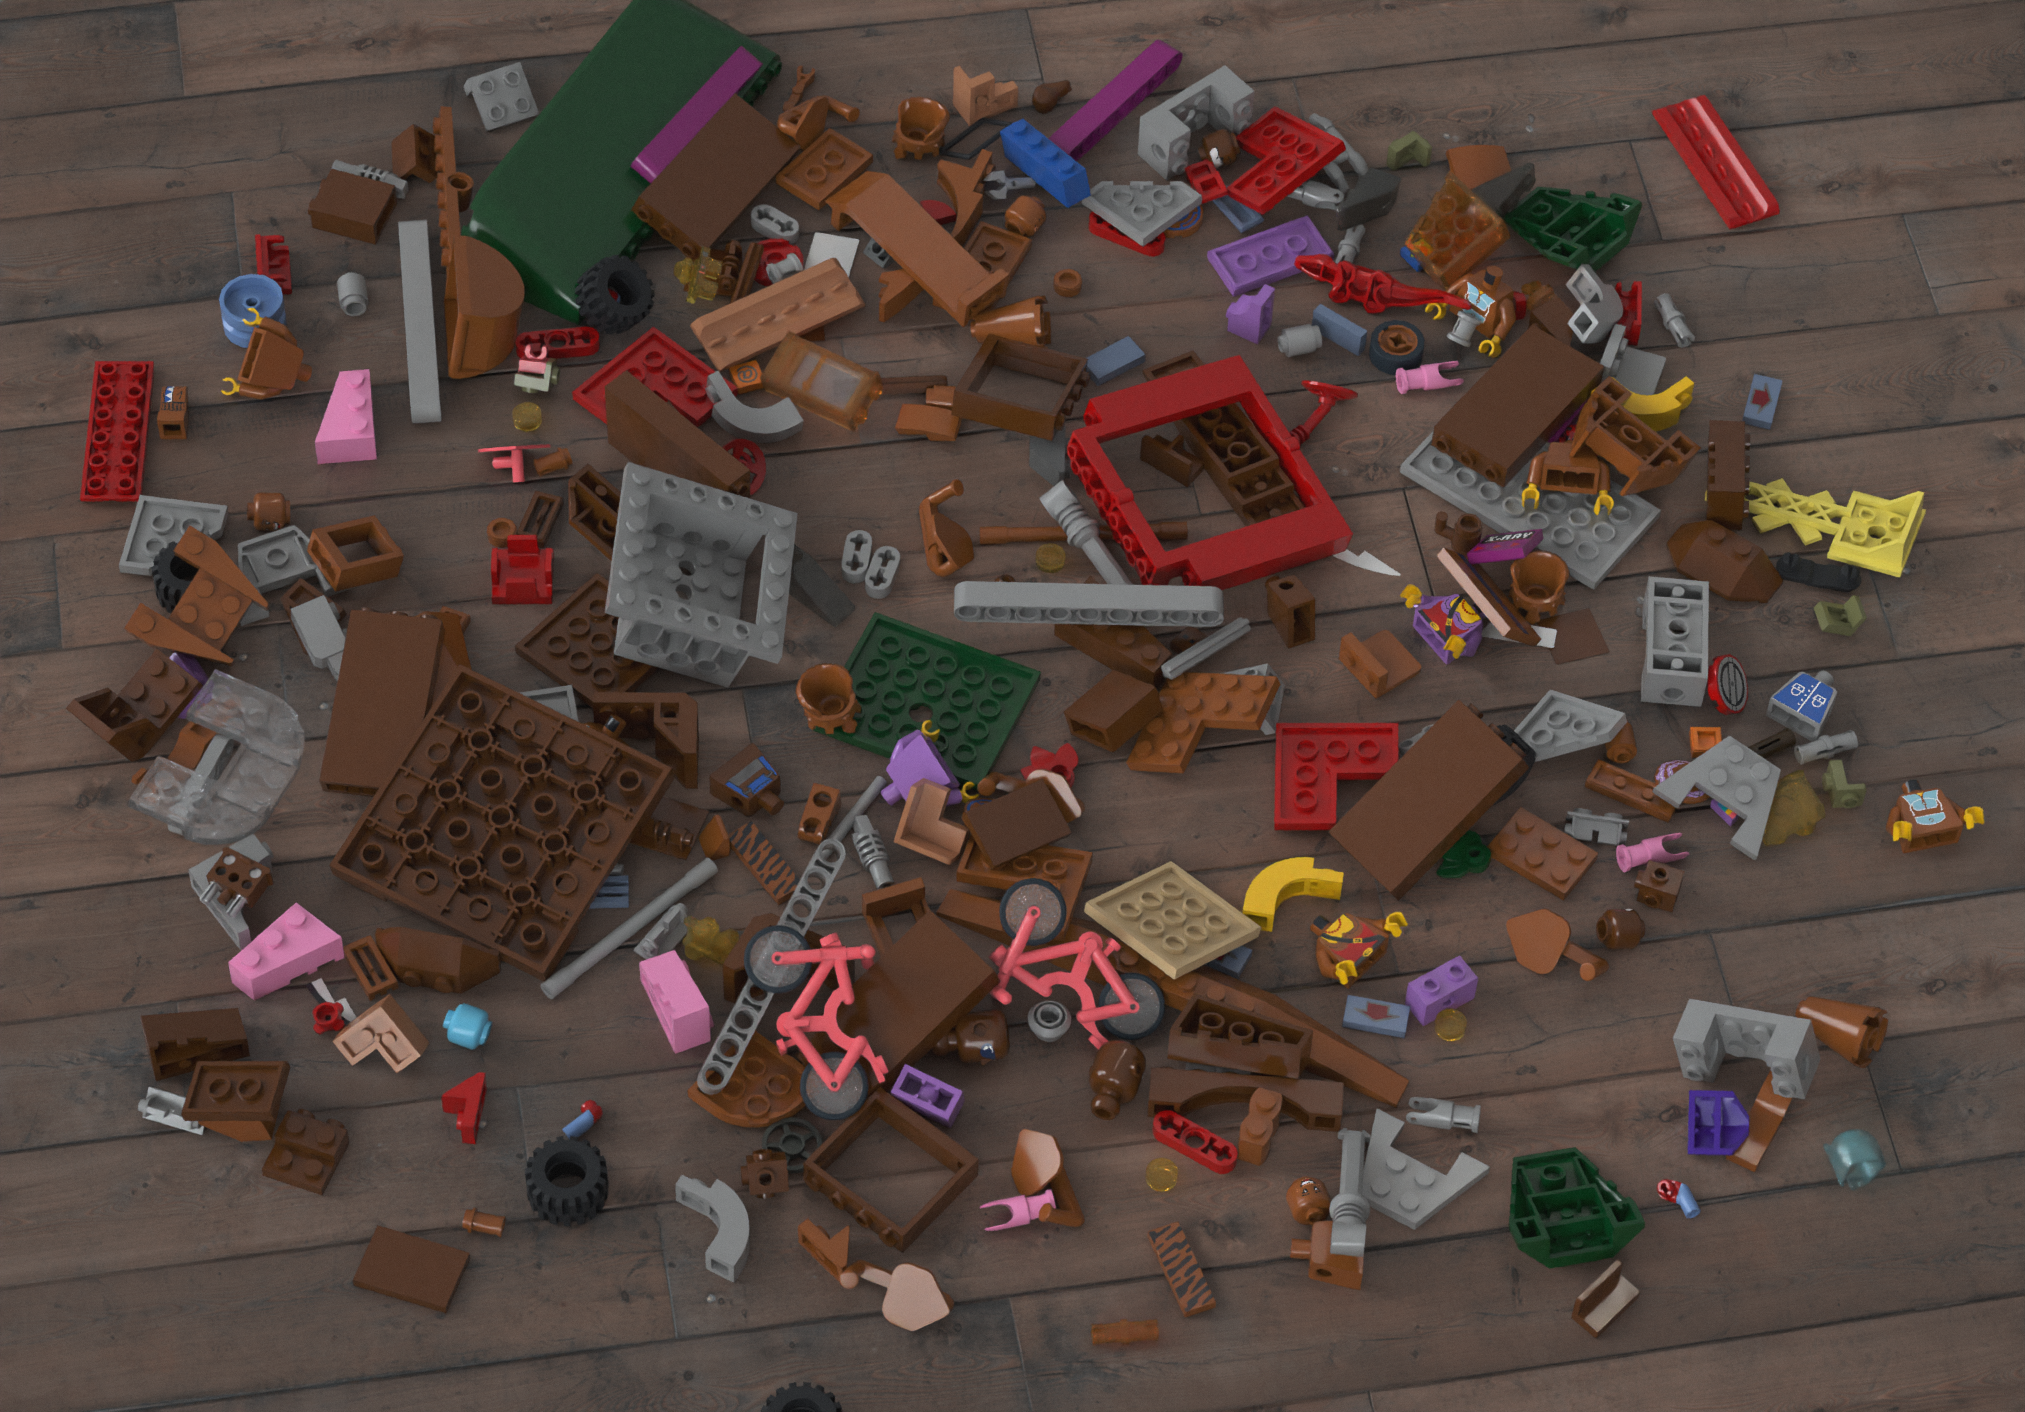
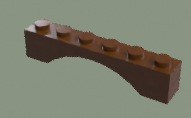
M1168 1066L1160 1068L1151 1067L1147 1117H1155L1156 1114L1164 1110L1174 1111L1184 1117L1193 1111L1210 1105L1249 1103L1252 1094L1261 1087L1281 1093V1112L1299 1122L1307 1130L1339 1132L1342 1120L1344 1082H1334L1330 1079L1306 1080L1300 1077L1298 1079L1270 1077L1266 1074L1243 1075L1231 1071L1218 1073L1206 1072L1202 1069L1180 1070Z

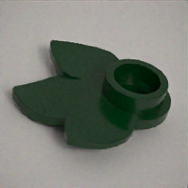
M1468 830L1441 857L1444 861L1437 869L1436 874L1443 878H1461L1468 872L1481 873L1490 865L1492 859L1490 849L1482 844L1479 834Z

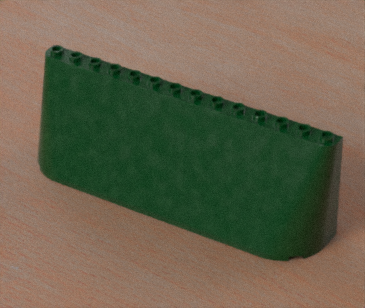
M632 0L482 184L470 206V209L474 211L468 225H463L461 236H468L491 246L512 263L522 278L525 289V302L576 325H580L586 316H581L579 313L581 307L576 305L575 301L579 297L575 294V288L579 285L577 283L578 279L585 271L607 256L618 255L619 258L626 256L629 257V261L634 260L642 244L645 241H649L654 233V228L640 220L631 210L641 193L651 184L631 167L633 161L741 45L763 63L758 72L737 94L752 107L758 96L765 93L768 83L772 78L777 77L781 72L782 62L780 61V55L688 0Z

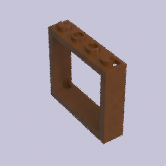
M988 334L954 390L951 415L1052 441L1057 431L1063 430L1066 416H1071L1074 402H1079L1082 387L1087 388L1090 380L1089 372H1086L1088 359ZM994 365L1067 384L1052 412L978 393Z
M881 1087L803 1163L804 1180L809 1188L823 1193L837 1209L847 1211L861 1227L865 1229L870 1228L879 1235V1238L885 1245L889 1247L894 1246L902 1253L978 1176L979 1159ZM878 1117L955 1173L903 1228L899 1227L825 1172Z

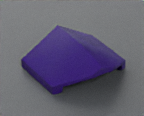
M1689 1090L1688 1155L1732 1156L1749 1136V1115L1733 1091Z

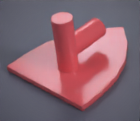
M550 444L495 447L477 450L478 453L511 451V456L494 457L492 464L495 469L512 468L514 483L525 482L523 450L550 448Z

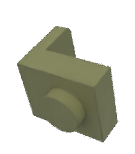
M1413 130L1401 139L1394 140L1389 145L1386 165L1395 171L1409 161L1416 159L1421 165L1426 167L1430 165L1432 146L1425 138H1422Z
M551 358L546 362L545 374L518 371L515 374L514 385L522 387L521 390L528 393H539V390L549 391L554 387V384L557 385L559 382L561 369L556 367L557 359Z
M1852 595L1844 605L1819 601L1814 607L1822 632L1851 636L1867 619L1860 597Z
M1842 760L1829 761L1827 772L1822 775L1823 790L1829 793L1832 808H1854L1861 806L1867 791L1866 785L1864 783L1848 785Z

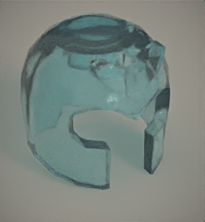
M1863 1129L1846 1130L1835 1137L1831 1145L1823 1144L1841 1187L1844 1186L1846 1178L1851 1190L1858 1189L1868 1184L1879 1171L1885 1168L1886 1163L1877 1139ZM1854 1166L1855 1172L1847 1175L1850 1168Z

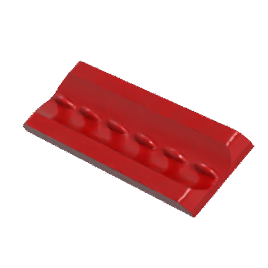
M1705 95L1652 110L1653 116L1729 230L1780 213L1776 198Z
M95 361L80 494L81 502L110 500L138 502L139 496L142 495L154 383V361Z

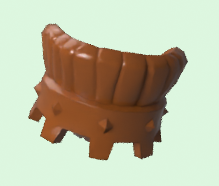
M920 96L910 97L901 101L898 106L899 121L896 123V129L893 131L894 135L892 137V142L897 143V147L894 149L896 159L906 158L907 151L913 152L914 158L920 160L924 153L931 152L933 157L939 155L940 146L943 147L945 145L944 137L946 135L944 134V129L950 119L946 106L935 99L932 100V98Z
M1542 550L1531 551L1524 559L1514 560L1510 567L1513 584L1509 585L1511 590L1508 597L1513 598V605L1519 611L1523 608L1528 611L1526 612L1525 619L1531 625L1540 621L1541 614L1539 613L1548 611L1551 617L1556 615L1557 607L1565 605L1566 601L1564 588L1569 579L1570 571L1565 561L1555 553Z
M832 663L817 664L807 669L798 680L796 696L804 708V716L808 719V727L814 730L818 726L824 728L826 734H834V728L842 726L843 731L846 733L855 732L857 722L852 718L855 712L861 713V706L852 689L853 678L845 667Z

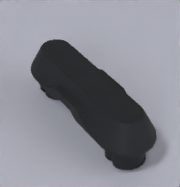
M1790 552L1784 553L1776 563V569L1781 578L1807 586L1851 592L1861 584L1860 570L1854 565L1853 567H1850L1849 564L1843 566L1822 565L1812 560L1802 559L1795 553L1791 555Z

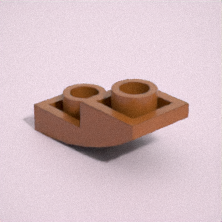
M902 404L895 429L899 434L926 435L930 441H956L963 418L951 415L952 410L919 404Z

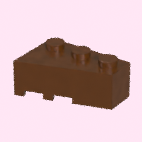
M238 1008L140 1016L146 1048L156 1081L192 1072L195 1070L197 1061H233L250 1056L248 1040Z

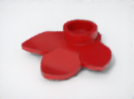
M1069 743L1061 746L1056 754L1037 746L1032 748L1030 755L1031 765L1020 770L1025 780L1034 770L1046 769L1063 775L1070 787L1073 786L1075 781L1073 771L1078 765V756Z

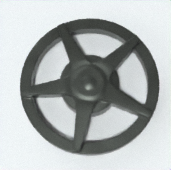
M790 1117L776 1121L767 1128L762 1138V1149L785 1152L788 1173L793 1174L803 1172V1164L788 1166L791 1159L800 1157L806 1161L811 1156L805 1151V1144L814 1137L817 1141V1149L823 1143L818 1129L813 1124L804 1119ZM788 1125L802 1126L808 1129L810 1133L802 1136L797 1132H791ZM783 1126L784 1135H782L780 1141L767 1143L770 1135L776 1129Z

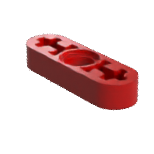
M1093 211L1089 215V230L1098 237L1151 257L1158 256L1164 252L1165 234L1163 232L1145 246H1141L1130 237L1122 235L1119 229Z
M592 327L524 332L516 338L515 342L516 354L520 359L525 355V348L529 343L533 344L532 352L537 356L542 353L541 343H545L549 348L546 358L555 359L591 356L597 353L600 348L599 333ZM588 339L590 343H584L583 340ZM555 340H561L565 342V345L555 348L550 343Z
M1164 1110L1154 1117L1152 1132L1159 1142L1219 1174H1227L1236 1167L1238 1152L1232 1143L1174 1111ZM1168 1123L1173 1125V1129L1168 1128L1166 1131L1162 1129V1125L1167 1126ZM1197 1136L1203 1140L1204 1144L1201 1147L1193 1148L1186 1143V1140L1189 1137ZM1223 1154L1228 1155V1159L1224 1158L1222 1159V1161L1217 1160V1156L1221 1157Z

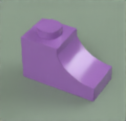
M1264 284L1257 295L1247 296L1242 294L1236 303L1232 302L1226 313V318H1228L1227 331L1258 345L1271 327L1275 288Z

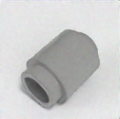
M350 272L344 274L337 280L340 307L349 316H359L366 311L369 303L366 280L357 273Z
M1305 324L1282 329L1281 335L1277 338L1280 352H1285L1287 357L1312 353L1317 348L1322 347V336L1317 325Z

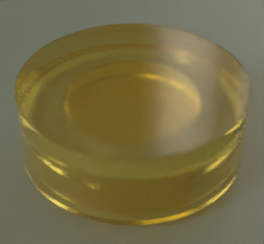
M531 402L518 404L512 412L513 424L522 431L537 429L542 423L540 407Z
M1053 543L1040 546L1036 551V566L1045 573L1060 571L1065 565V551L1062 547Z
M1444 1009L1436 1016L1435 1032L1443 1040H1459L1466 1032L1467 1019L1457 1009Z
M1167 1158L1152 1160L1146 1167V1182L1149 1187L1156 1191L1172 1189L1178 1179L1176 1164Z

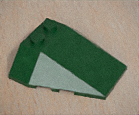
M1537 187L1501 217L1505 224L1547 259L1574 269H1578L1581 264H1588L1596 272L1629 244L1642 208V201L1611 193L1610 197H1599L1593 191H1586L1585 195L1571 194L1570 189Z
M1576 1147L1513 1157L1509 1230L1519 1250L1549 1269L1613 1258L1645 1228V1221L1636 1202L1629 1196L1625 1198L1617 1191V1185L1612 1180L1606 1181L1599 1174V1168Z

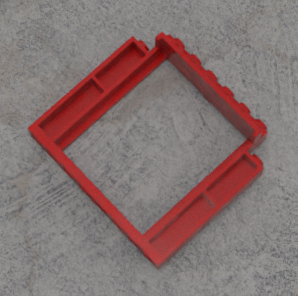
M1240 355L1091 398L1083 416L1086 427L1073 430L1066 448L1071 459V469L1075 475H1078L1084 485L1087 496L1092 498L1098 508L1101 519L1106 521L1111 529L1115 542L1120 544L1126 554L1129 565L1134 567L1139 575L1142 585H1168L1170 579L1181 576L1184 586H1212L1225 590L1344 552L1353 536V532L1302 454L1297 438L1290 435ZM1240 402L1257 431L1279 457L1281 469L1294 484V489L1306 508L1165 552L1136 505L1131 489L1125 487L1101 448L1100 443Z

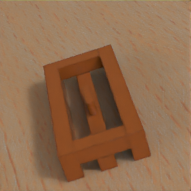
M371 935L343 946L344 957L369 1001L375 999L376 994L380 993L381 996L387 994V990L390 988L393 991L398 989V981ZM363 947H368L386 981L382 982L362 949ZM356 951L375 986L371 987L352 952Z

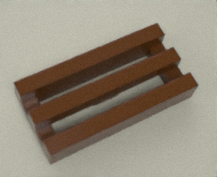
M535 490L516 535H537L538 547L544 548L564 505L563 497ZM540 500H545L531 532H527ZM553 502L554 505L550 511V514L546 520L542 532L540 535H538L540 528L544 522V519L548 513V510Z

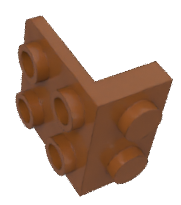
M1382 630L1363 642H1360L1351 632L1341 638L1339 660L1375 699L1421 672V664L1388 630Z

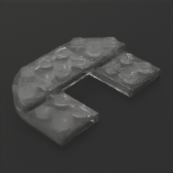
M215 669L188 709L186 719L242 743L218 781L158 755L129 798L128 807L185 831L184 839L203 845L233 843L257 832L270 818L299 772L303 761L305 744L304 729L301 728L297 713L287 702L268 691Z

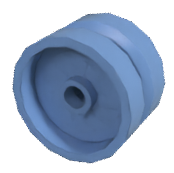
M248 274L229 281L221 290L219 303L225 335L232 343L248 348L254 327L245 325L242 318L248 322H253L256 319V314L247 311L248 308H255L262 318L267 316L287 325L282 290L275 280L264 275Z

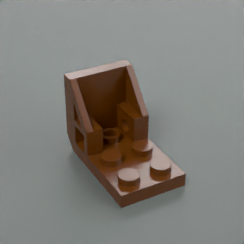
M156 649L118 695L107 687L73 699L66 709L129 761L134 762L143 758L201 690L203 685L160 650Z
M593 692L594 723L605 725L610 715L613 714L627 723L619 738H635L638 740L656 738V759L672 767L675 779L685 789H698V703L687 693Z
M768 913L753 917L723 963L725 1000L735 1004L749 978L744 966V953L748 942L760 930L776 926L780 919L779 916ZM807 930L804 938L808 942L810 949L822 948L819 940L824 936ZM785 932L779 933V940L783 944L792 945L794 943L792 935ZM772 933L762 936L754 944L750 953L752 971ZM800 943V945H799L797 951H799V950H804V948H803V946H802L801 943ZM772 959L764 961L767 971L771 973L779 972V967L769 965ZM847 960L851 983L853 984L855 983V960ZM820 963L812 964L807 978L812 977ZM806 964L788 966L778 987L783 986L793 969L802 975ZM833 966L823 983L829 988L836 990L839 988L835 967ZM752 987L749 990L752 998L765 994L759 987Z

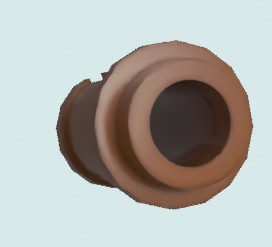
M560 447L557 448L556 452L533 459L534 467L539 477L561 468L567 470L568 466L573 464L568 449H561Z
M474 1207L472 1210L466 1209L462 1228L468 1229V1233L478 1231L501 1237L506 1217L478 1212V1209Z

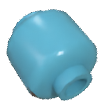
M461 1003L455 1011L448 1010L443 1028L448 1029L447 1039L451 1043L474 1050L479 1044L485 1045L493 1022L489 1021V1015L485 1010Z

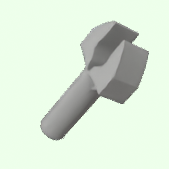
M1004 170L992 171L983 180H996L998 183H1001V186L996 190L984 191L992 199H1007L1006 193L1008 190L1033 188L1036 185V182L1030 177L1007 178Z

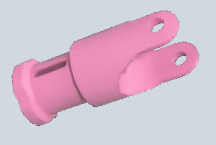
M1459 362L1421 365L1418 369L1411 370L1398 368L1396 370L1397 389L1401 394H1406L1407 390L1422 388L1424 391L1461 385L1464 383L1463 379L1449 380L1443 378L1439 373L1441 370L1457 367Z
M1674 833L1644 839L1640 844L1632 846L1618 845L1616 848V859L1619 868L1623 872H1629L1632 867L1647 866L1649 860L1658 863H1668L1687 857L1689 852L1671 854L1665 851L1662 846L1663 842L1675 840L1682 836V833Z
M1046 1190L1045 1194L1027 1198L1024 1195L983 1204L980 1208L1003 1205L1008 1207L1011 1212V1219L1008 1223L985 1228L984 1230L997 1231L1030 1224L1031 1220L1039 1218V1211L1046 1203H1050L1056 1209L1052 1190Z

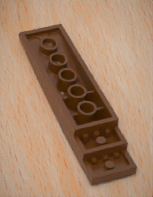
M1192 350L1144 369L1143 375L1148 382L1205 364ZM1236 403L1173 421L1194 455L1205 462V471L1245 526L1305 508L1294 494V484L1279 467V457Z

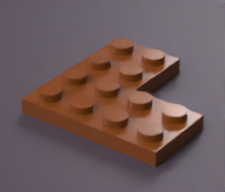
M1184 672L1173 680L1167 678L1159 693L1163 711L1143 727L1126 762L1128 767L1133 771L1184 773L1206 727L1260 730L1281 685L1277 676Z
M971 834L956 872V881L1008 890L1015 883L1029 878L1050 882L1060 891L1066 903L1067 914L1065 924L1060 933L1054 938L1055 940L1064 941L1093 862V852L1048 845L991 870ZM1029 884L1022 886L1012 894L1005 913L1007 923L1011 930L1016 933L1026 908L1030 905L1037 906L1041 913L1030 936L1044 938L1056 928L1059 922L1060 905L1058 899L1051 890L1042 885Z

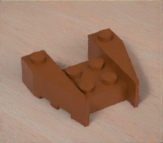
M1608 376L1597 386L1580 411L1569 455L1574 457L1585 445H1588L1597 455L1614 465L1621 474L1630 478L1619 493L1622 497L1673 483L1684 473L1701 447L1679 430L1666 441L1623 407L1632 393Z
M189 525L173 552L177 557L199 569L168 619L140 603L124 629L127 633L152 648L170 652L176 651L191 657L233 666L235 663L234 659L222 653L252 603L266 611L270 607L268 602L219 544Z

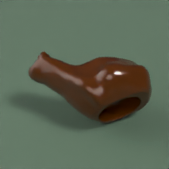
M1063 80L1055 83H1043L1037 86L1032 96V103L1036 111L1041 114L1051 111L1056 106L1058 100L1072 91L1070 81Z

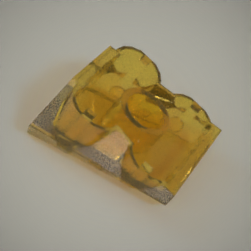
M1796 770L1778 779L1762 838L1766 846L1784 843L1788 836L1793 833L1802 836L1812 834L1816 828L1817 821L1826 818L1824 803L1820 802L1805 777L1804 770Z

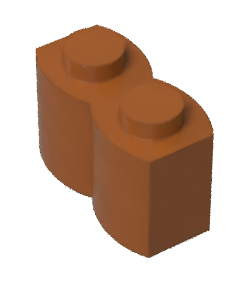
M1259 1087L1252 1094L1248 1115L1240 1126L1237 1148L1238 1160L1261 1166L1266 1161L1270 1152L1271 1139L1276 1134L1280 1123L1281 1093Z

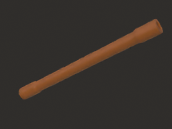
M1187 521L1149 524L1158 539L1176 540L1188 538ZM1100 525V539L1114 540L1109 526ZM986 526L979 528L980 544L1067 541L1068 538L1061 526Z

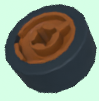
M1400 320L1386 321L1378 325L1371 334L1370 360L1378 370L1390 375H1396L1398 368H1403L1404 370L1417 369L1422 362L1425 339L1422 332L1411 323Z

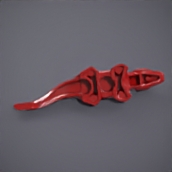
M1327 254L1299 255L1295 259L1294 265L1296 268L1317 281L1329 282L1333 285L1332 291L1328 294L1333 302L1345 303L1352 299L1363 303L1367 313L1383 312L1391 306L1409 307L1429 303H1445L1466 310L1471 309L1469 301L1439 289L1408 286L1400 283L1395 277L1382 270L1375 271L1363 266L1354 265L1345 260L1335 263Z

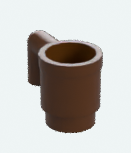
M1443 511L1436 514L1434 531L1438 535L1451 540V547L1455 552L1467 556V553L1481 541V520L1474 514H1463L1458 518L1454 528L1447 526L1448 514Z

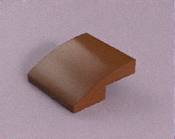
M1469 145L1447 150L1446 157L1458 195L1482 199L1487 191L1512 195L1517 187L1504 146Z

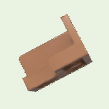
M957 66L954 68L953 106L967 124L971 126L981 118H991L1017 107L1018 86L1013 80L1005 84L1002 82L995 83V78L990 71L970 79L963 69Z
M922 778L913 784L905 803L894 843L948 865L961 858L970 830L963 825L943 818L951 789L926 778Z
M388 994L344 1026L332 1041L352 1066L377 1049L396 1073L419 1058L429 1045V1041L391 994Z

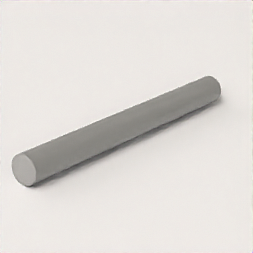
M877 776L828 839H836L840 842L853 827L855 817L863 815L887 784L883 777ZM826 849L822 851L824 860L828 859L833 852L832 850Z

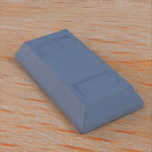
M1228 195L1212 200L1241 234L1264 221V218L1258 212L1230 198Z

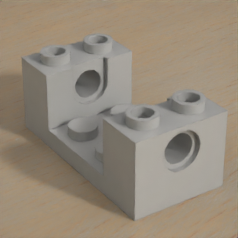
M1224 65L1140 116L1138 155L1166 181L1175 175L1182 174L1185 171L1184 167L1188 166L1189 156L1187 155V150L1190 146V136L1193 131L1201 129L1206 123H1209L1216 130L1225 128L1229 133L1234 132L1236 137L1251 125L1254 90Z
M1648 577L1642 608V629H1646V657L1641 676V702L1702 706L1708 680L1709 582ZM1670 629L1682 630L1684 633L1675 634Z
M1689 999L1673 1036L1684 1078L1714 1083L1726 1053L1736 1057L1756 1058L1765 1061L1767 1066L1771 1068L1773 1076L1771 1084L1774 1094L1785 1098L1805 1099L1821 1060L1812 1021L1809 1019Z

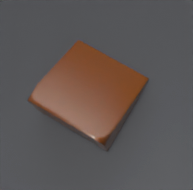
M719 814L714 815L699 836V842L705 857L710 858L712 861L728 857L730 854V837Z

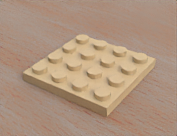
M1172 861L1087 901L1084 912L1097 923L1105 927L1174 980L1259 937L1261 926Z

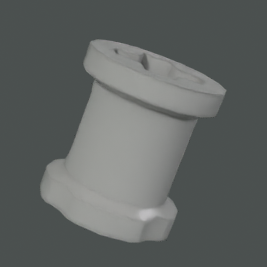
M790 253L786 259L776 264L770 263L766 267L768 277L773 284L804 270L799 258L794 253Z
M1459 310L1456 324L1452 332H1448L1447 337L1456 343L1470 347V339L1476 326L1480 325L1482 320Z

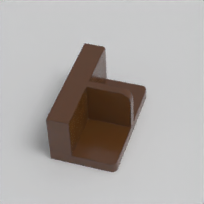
M1158 434L1154 438L1145 435L1141 439L1140 460L1186 487H1189L1205 469V462L1183 449L1184 436L1180 434L1172 442Z

